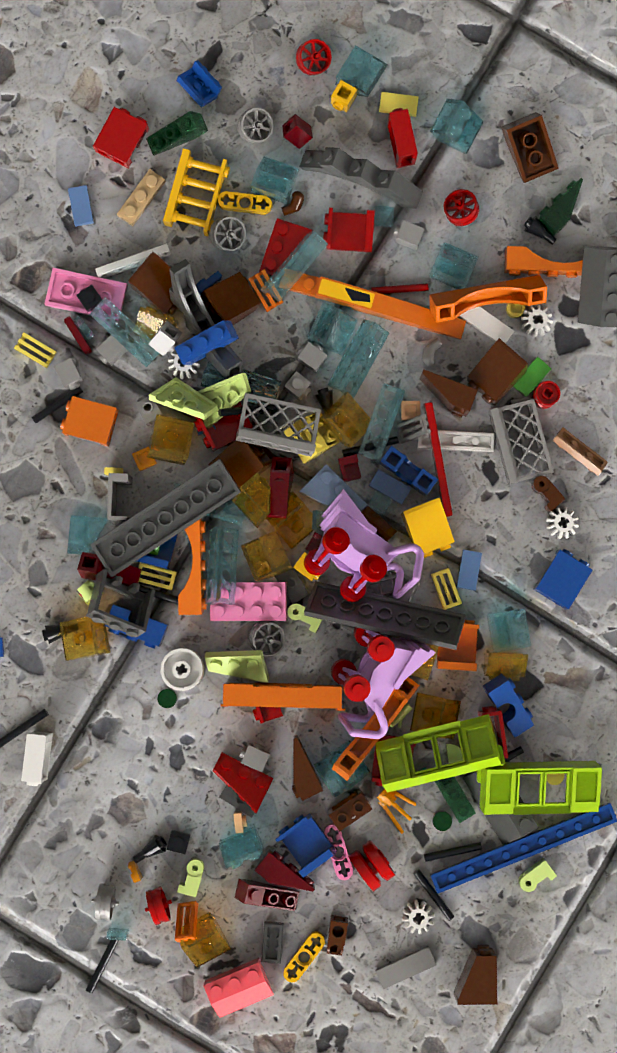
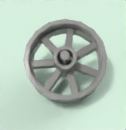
M251 108L239 117L237 127L241 138L246 142L255 144L264 142L271 136L274 124L271 115L265 109ZM253 111L254 121L247 115L248 113ZM258 112L264 116L261 120H258ZM244 118L249 122V125L243 126ZM265 120L267 121L268 128L263 126ZM248 128H249V130H250L251 132H250V134L247 136L246 133H245V131H244V129H248ZM260 129L267 131V134L263 138L260 133ZM255 131L259 140L251 139Z
M222 216L211 225L210 239L218 249L235 251L245 242L246 228L238 218ZM229 219L228 226L226 228L222 221ZM233 221L236 222L238 227L231 229ZM220 225L222 228L221 232H216L217 227ZM237 231L240 232L239 237L235 236V235H236L235 232H237ZM216 235H221V236H222V238H221V240H220L219 242H218V240H217ZM226 239L228 248L221 246ZM231 239L237 240L234 246H232Z
M260 621L251 628L249 644L253 650H263L267 644L269 652H263V656L273 657L284 648L286 635L278 624L271 621ZM265 625H267L266 633L260 629ZM271 625H273L277 630L270 634ZM257 632L260 633V638H255ZM278 633L279 641L275 640L274 636H276ZM262 641V644L257 649L255 642ZM277 643V646L272 649L271 645Z
M99 884L97 896L91 900V903H95V919L111 920L115 905L119 906V901H116L115 885Z

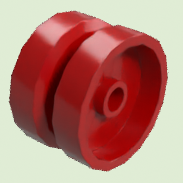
M369 840L362 845L367 858L358 850H355L348 857L360 876L374 892L381 887V880L377 873L386 881H389L396 874L382 851Z

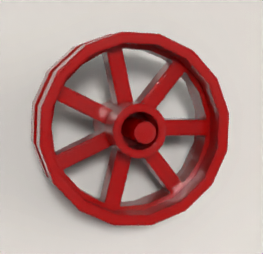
M311 39L301 44L297 49L296 64L304 74H321L331 64V51L324 41ZM309 43H311V52L305 48ZM315 44L321 47L318 51H315ZM302 51L307 54V57L302 59ZM322 51L325 53V58L321 57L320 53ZM307 61L309 63L308 68L304 66L303 62ZM318 61H324V62H325L323 68H321V66H320V64H319ZM313 63L318 70L316 72L311 71Z
M465 189L455 190L450 193L443 204L446 217L455 226L469 225L475 221L480 211L475 195ZM466 198L472 199V200H470V201H468V202L465 203ZM475 204L473 209L468 208L469 206ZM449 211H455L452 216L448 213Z
M159 886L153 890H147L146 899L148 907L145 908V911L150 912L155 925L170 921L169 904L172 901L167 900L162 887Z

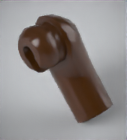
M300 191L293 192L291 203L281 207L284 216L298 212L301 209L304 195Z

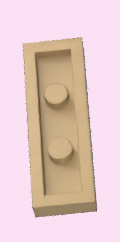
M149 169L118 211L117 216L133 227L164 185L165 179Z

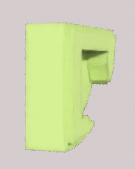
M446 744L448 763L462 761L461 748L454 744Z

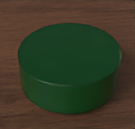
M172 689L162 690L157 698L159 705L163 708L173 707L177 702L175 691Z
M438 811L434 814L432 822L437 830L446 831L452 825V818L449 813Z

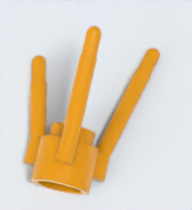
M384 789L377 796L378 804L383 807L396 828L403 834V829L387 806L390 807L392 805L410 821L412 818L395 802L397 799L395 796L413 806H416V802L397 791L387 793Z

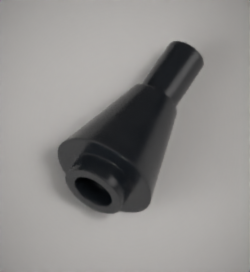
M537 216L529 217L525 222V232L544 238L552 245L557 240V238L547 232L548 230Z
M328 387L317 390L318 394L315 397L324 412H326L328 422H335L333 390H329Z
M77 623L68 626L45 625V629L42 630L44 641H48L50 644L68 633L78 631Z
M155 835L141 852L133 856L134 862L138 863L146 857L166 852L167 843L162 836Z

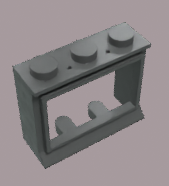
M103 569L95 575L96 581L86 617L91 618L96 623L106 624L113 630L123 631L130 637H138L145 633L155 590L151 589L147 593H142L139 591V584L133 583L130 586L122 584L123 578L121 576L109 579L106 577L108 570ZM104 587L140 602L135 624L98 609Z

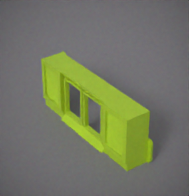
M489 714L403 734V736L376 743L381 781L387 793L505 764L503 749L501 745H497ZM458 733L463 760L442 765L437 738ZM431 740L436 767L416 772L411 744Z
M596 761L505 762L502 766L478 770L477 782L481 783L479 808L484 815L599 812L602 767ZM567 773L565 802H545L547 774ZM520 774H540L538 803H519Z

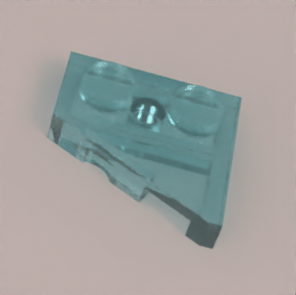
M71 515L67 554L81 555L82 552L89 553L92 549L90 544L95 542L100 536L104 526L108 523L107 518Z

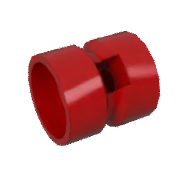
M553 381L540 383L532 393V399H534L536 407L540 409L552 407L560 398V388Z

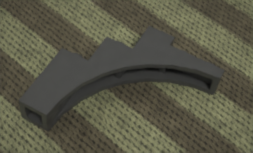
M326 147L325 151L306 150L299 166L304 171L328 174L364 186L387 197L403 208L417 209L423 193L421 189L395 170H381L368 159H354L340 148Z
M186 259L176 263L170 268L172 287L169 288L170 299L184 314L186 327L196 336L215 324L197 290L190 263ZM229 344L225 347L216 348L206 354V359L225 379L243 372L242 360Z

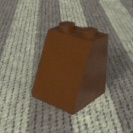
M152 252L128 281L135 292L164 316L168 317L178 310L171 301L169 288L172 287L171 267L156 253Z
M241 272L209 287L200 296L214 324L226 320L231 321L235 325L253 313L261 304L258 295L251 289L248 280L243 277Z
M499 338L467 376L468 386L477 389L482 394L481 397L488 404L496 405L526 373L528 363Z
M235 440L208 465L210 466L221 459L241 490L272 466L274 455L267 447Z
M477 945V948H472L454 990L457 1005H498L497 956L494 950L489 948V945Z

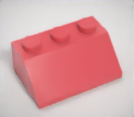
M259 958L205 980L203 985L209 1001L219 1018L274 995Z

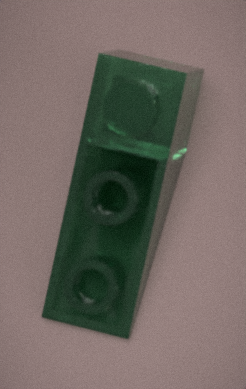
M189 111L147 137L146 140L153 156L196 139L206 133L208 128L202 114Z
M582 178L577 182L573 180L566 187L568 191L563 195L561 193L553 199L554 204L550 208L546 206L539 213L541 215L539 220L551 235L555 236L569 222L583 182Z
M455 777L434 781L459 823L476 814Z

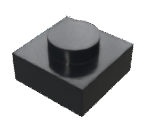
M90 285L76 295L87 312L104 302L93 285Z
M172 830L166 850L185 855L191 835Z

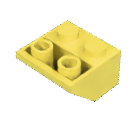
M315 413L304 417L308 424L315 420ZM320 413L314 454L312 456L298 454L304 464L340 443L322 413ZM301 419L293 424L297 431L305 427ZM290 427L284 431L287 437L295 434ZM308 429L300 433L303 440L311 442L312 435Z

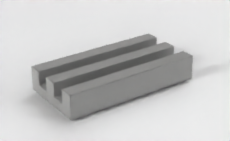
M421 414L396 425L401 443L411 441L431 432L430 429H427L428 421L425 422L424 419L427 418L426 414ZM417 421L420 422V424L402 431L403 427ZM420 428L422 429V431L404 438L405 434H408Z

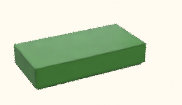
M537 357L513 387L524 397H527L551 371V368Z

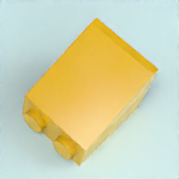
M440 498L401 513L411 542L421 547L424 558L434 555L433 551L439 548L441 552L452 548L450 544L455 541Z

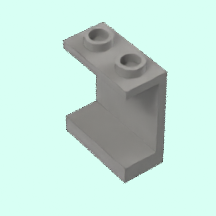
M109 473L107 520L115 526H119L130 519L127 516H116L117 485H132L133 477L127 473Z

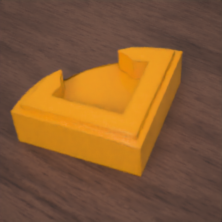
M134 860L129 862L128 868H130L132 873L131 878L133 883H136L143 876L137 863Z

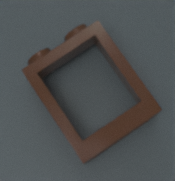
M359 788L329 808L328 815L340 832L371 811L372 807Z

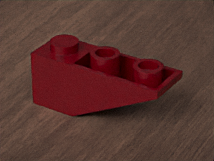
M273 457L267 517L287 518L294 476L292 458Z
M82 552L77 570L81 578L96 581L95 575L106 568L96 554ZM130 565L113 577L107 572L106 577L112 579L115 576H121L123 578L122 584L130 586L133 583L138 584L142 570Z
M269 850L255 867L254 871L271 884L311 892L315 890L314 881L307 875L303 878L298 873L299 869L292 863L287 864L282 860L284 857L276 850L274 852Z
M239 878L234 898L243 904L295 911L300 892Z

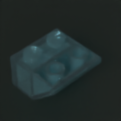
M355 45L338 72L335 85H338L340 80H343L357 89L358 96L369 97L388 64Z
M447 99L430 132L440 142L467 154L484 121L463 100Z
M264 156L253 177L251 192L287 204L300 169Z
M444 242L429 277L456 289L466 288L478 256Z
M323 302L308 334V341L342 356L358 321L341 309Z
M525 608L487 614L494 653L531 646Z
M350 740L314 764L315 769L334 798L350 790L370 773L364 761H362L348 781L332 770L334 763L351 743Z
M256 826L244 830V833H237L219 841V847L226 868H238L248 859L250 862L261 858V854L264 851V846Z

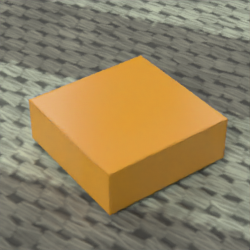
M150 446L132 453L140 472L157 464Z

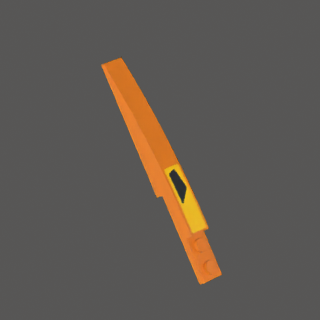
M286 268L283 269L279 288L351 307L355 311L460 340L466 324L465 320L459 318L436 323L428 308L322 276L319 278Z

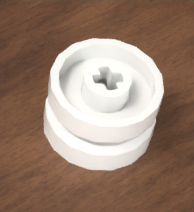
M178 648L170 651L164 657L160 673L168 687L174 690L185 691L194 688L200 683L204 676L205 666L203 659L197 652L189 648ZM182 665H184L185 668H187L186 672L182 673L180 671V667Z

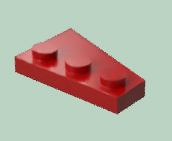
M277 218L259 272L265 269L268 276L277 279L313 230Z
M223 752L213 768V772L228 787H231L239 795L238 797L251 807V810L257 813L274 778L242 764L239 760Z

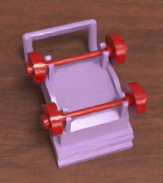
M343 489L322 515L324 520L319 525L321 526L320 530L324 532L318 549L311 550L305 556V569L312 575H321L329 568L331 559L340 570L352 574L353 576H348L340 584V593L349 602L359 601L365 595V584L368 581L378 582L386 575L387 571L394 570L396 572L393 598L399 599L421 578L424 560L423 550L420 546L413 543L393 547L376 534L377 529L367 521ZM413 551L416 554L413 577L402 587L404 579L403 568L392 561L399 554Z
M355 627L354 638L358 644L367 647V652L362 656L358 670L350 660L339 659L331 667V676L336 683L343 685L344 693L351 701L360 702L364 700L368 712L366 715L339 713L338 719L352 737L380 739L388 731V722L382 708L394 688L399 689L403 681L436 652L423 642L401 637L398 639L381 635L379 632ZM375 713L380 729L378 731L354 729L349 721L366 723Z

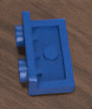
M198 60L194 62L191 69L179 75L176 80L201 108L217 99L222 89L218 80Z

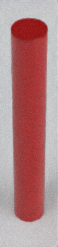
M428 283L371 287V291L380 294L428 291Z

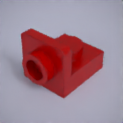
M256 707V709H253L256 721L260 720L261 724L283 716L281 707Z

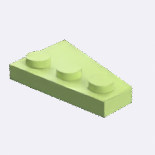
M240 373L197 391L218 405L217 412L203 420L205 427L211 428L222 418L218 414L219 409L233 408L244 398L245 393L249 394L251 392L246 373Z
M177 377L149 394L150 401L203 420L217 412L218 409L217 404Z
M262 650L205 653L204 658L210 672L264 683L269 682V674Z

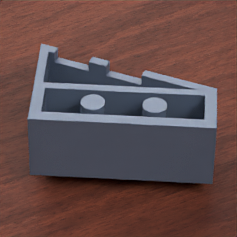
M327 464L299 491V494L329 507L344 489L361 512L368 505Z

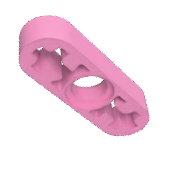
M329 824L325 827L324 834L330 842H333L332 836H328L327 833L330 832V828H333L334 831L338 829L335 824ZM338 830L336 839L337 841L341 839L342 842H336L332 845L334 847H342L344 854L341 857L332 856L331 859L337 877L341 880H348L353 874V868L348 857L342 832ZM347 858V861H343L345 868L350 869L347 871V875L339 873L341 865L340 862L336 864L335 861H342Z

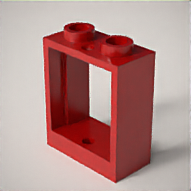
M394 109L389 113L387 127L396 167L401 168L415 165L418 152L408 109Z

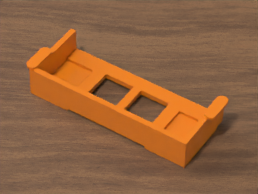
M296 683L223 684V704H221L223 707L334 708L338 711H345V708H342L341 685Z

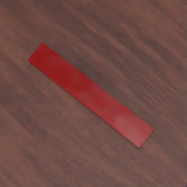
M428 402L424 403L423 406L427 416L426 421L429 423L427 428L431 430L428 434L436 478L438 479L439 495L445 515L449 517L453 514L433 403Z

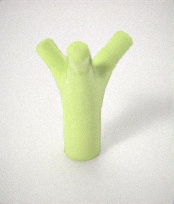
M406 704L390 727L393 728L398 723V728H401L403 719L413 708Z

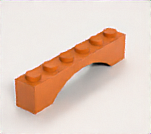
M507 246L505 249L504 273H509L510 276L547 274V277L566 275L567 278H576L577 275L582 274L583 260L570 263L553 262L538 256L527 247Z
M540 275L434 293L430 294V312L437 323L454 320L468 310L488 304L511 303L525 306L542 304L547 301V285Z
M201 518L185 529L192 547L193 559L189 579L184 589L178 595V615H202L204 610H207V598H204V590H207V580L203 579V571H206L207 566L206 560H203V552H206V541H203L206 523Z
M409 677L403 681L399 689L394 688L382 708L388 722V728L420 686ZM375 713L362 730L378 731L380 729ZM355 737L334 763L332 770L348 781L379 739Z

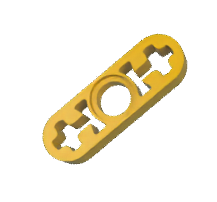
M230 191L221 192L218 196V205L223 210L266 215L272 210V201L267 196ZM229 197L230 201H235L234 197H237V207L234 206V202H228L227 205H224V202L221 200ZM244 198L249 199L251 202L247 208H243L239 204ZM253 200H256V204H262L263 201H266V205L269 206L261 209L260 205H255L256 209H253Z
M311 932L284 967L283 975L288 982L298 981L324 947L325 938L321 932ZM313 937L316 939L317 937H320L319 942L321 944H315L312 948V950L315 952L312 953V951L308 948L313 943V940L311 938ZM303 951L310 955L307 962H302L298 958L299 954ZM295 960V961L297 962V964L300 965V966H298V968L296 969V974H297V975H296V976L292 975V976L290 977V976H288V975H289L288 969H290V970H293V969H294V967L296 966V963H294L293 961Z

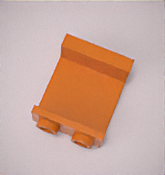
M72 396V399L68 400L66 405V411H68L66 419L63 418L61 423L62 433L66 436L79 437L109 447L119 410L116 407Z
M465 620L457 650L438 646L436 668L477 671V663L475 662L477 629H479V625H476L474 620Z

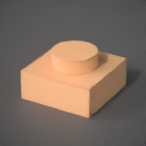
M401 401V421H407L421 415L420 401Z
M242 811L234 812L236 834L244 833V827H247L246 815L242 816Z

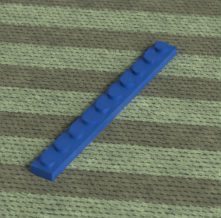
M606 803L599 806V812L581 813L434 872L430 876L437 894L616 823L617 818L611 803Z

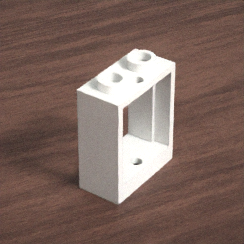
M38 731L27 733L21 781L27 782L26 785L38 786V784H42V782L48 779L53 733Z

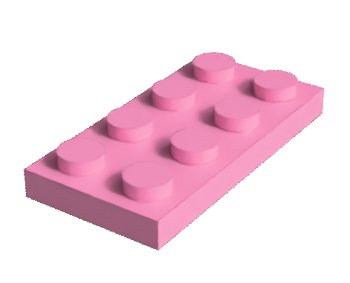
M53 268L45 306L120 321L128 285L119 281ZM90 285H93L104 302L87 312L76 295Z
M211 582L210 621H287V582Z

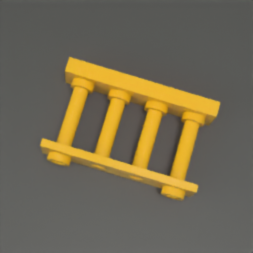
M183 148L163 218L165 226L172 227L173 222L180 221L203 227L204 236H209L211 225L214 222L213 218L218 203V196L221 192L224 178H228L230 172L226 159H223L221 166L194 160L191 151ZM194 167L219 174L217 183L212 184L190 178L187 175L188 168ZM190 185L214 192L212 201L208 202L185 196L182 193L183 186ZM185 203L208 209L207 219L203 220L180 214L177 211L178 204Z

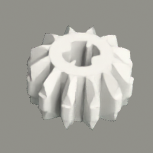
M538 304L536 310L532 305L529 307V311L524 310L523 314L525 317H521L520 321L524 322L521 326L522 329L528 328L526 331L527 335L532 331L533 337H536L538 333L542 337L545 335L544 331L549 332L551 330L548 325L553 324V321L549 319L552 317V313H545L548 309L547 307L541 310V306ZM536 318H539L540 321L537 324H535L534 320Z
M171 352L174 359H168V363L172 364L168 368L170 371L174 370L173 376L176 377L180 373V379L183 380L184 374L187 375L188 379L191 378L190 372L195 375L197 374L194 368H200L199 363L196 362L182 367L178 354Z
M557 507L555 508L556 513L553 511L549 512L552 518H546V522L551 523V525L546 526V529L553 528L550 535L553 536L557 533V539H561L562 535L565 539H568L569 533L572 535L576 533L573 528L579 527L578 524L573 522L578 520V517L572 518L571 516L574 514V511L571 510L567 513V507H564L562 511ZM561 518L562 521H566L564 528H562V526H559L558 522L561 521Z
M414 900L415 906H412L410 902L407 903L409 910L403 909L402 912L406 915L401 917L402 921H407L404 927H411V933H414L416 928L418 934H422L421 928L428 932L427 924H434L430 919L434 918L435 914L429 913L432 907H425V901H422L420 906L418 900ZM416 913H420L421 916L423 915V917H420V921H416V918L413 919V917H416Z

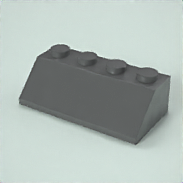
M584 246L578 323L598 327H617V247Z
M474 771L462 778L480 806L481 783L477 782V771ZM519 795V803H524ZM531 814L485 815L502 845L522 838L538 828Z

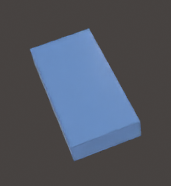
M87 185L68 188L75 227L93 224L94 220Z
M378 469L369 484L371 488L401 505L411 490L409 486Z
M463 549L457 588L476 591L482 553Z

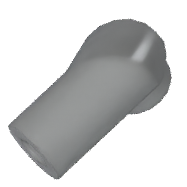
M438 338L423 349L422 360L427 366L435 364L434 352L442 347V343Z

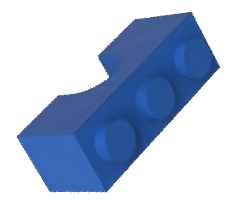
M222 320L174 348L183 365H192L207 357L206 354L219 347H225L239 339L232 322Z
M393 446L388 449L379 462L380 465L425 497L438 481L436 477L425 469H421L410 462L407 456Z
M113 604L109 614L131 622L130 619L133 611ZM149 618L145 633L138 637L127 635L126 638L135 642L140 639L145 641V646L155 649L156 646H161L169 625ZM105 624V626L109 628L108 631L111 633H114L116 635H119L120 632L126 634L125 632L120 630H113Z
M500 674L482 686L491 702L497 708L509 703L508 710L502 716L505 726L514 738L534 726L531 720L533 715L527 707H523L524 700L519 693H515L513 690L516 686L510 677L506 679L503 674Z

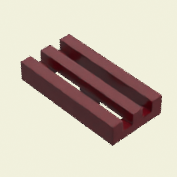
M70 316L65 318V324L85 354L91 353V348Z

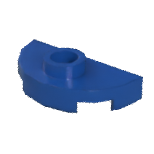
M219 271L207 279H201L196 284L200 296L204 290L221 280L222 274Z

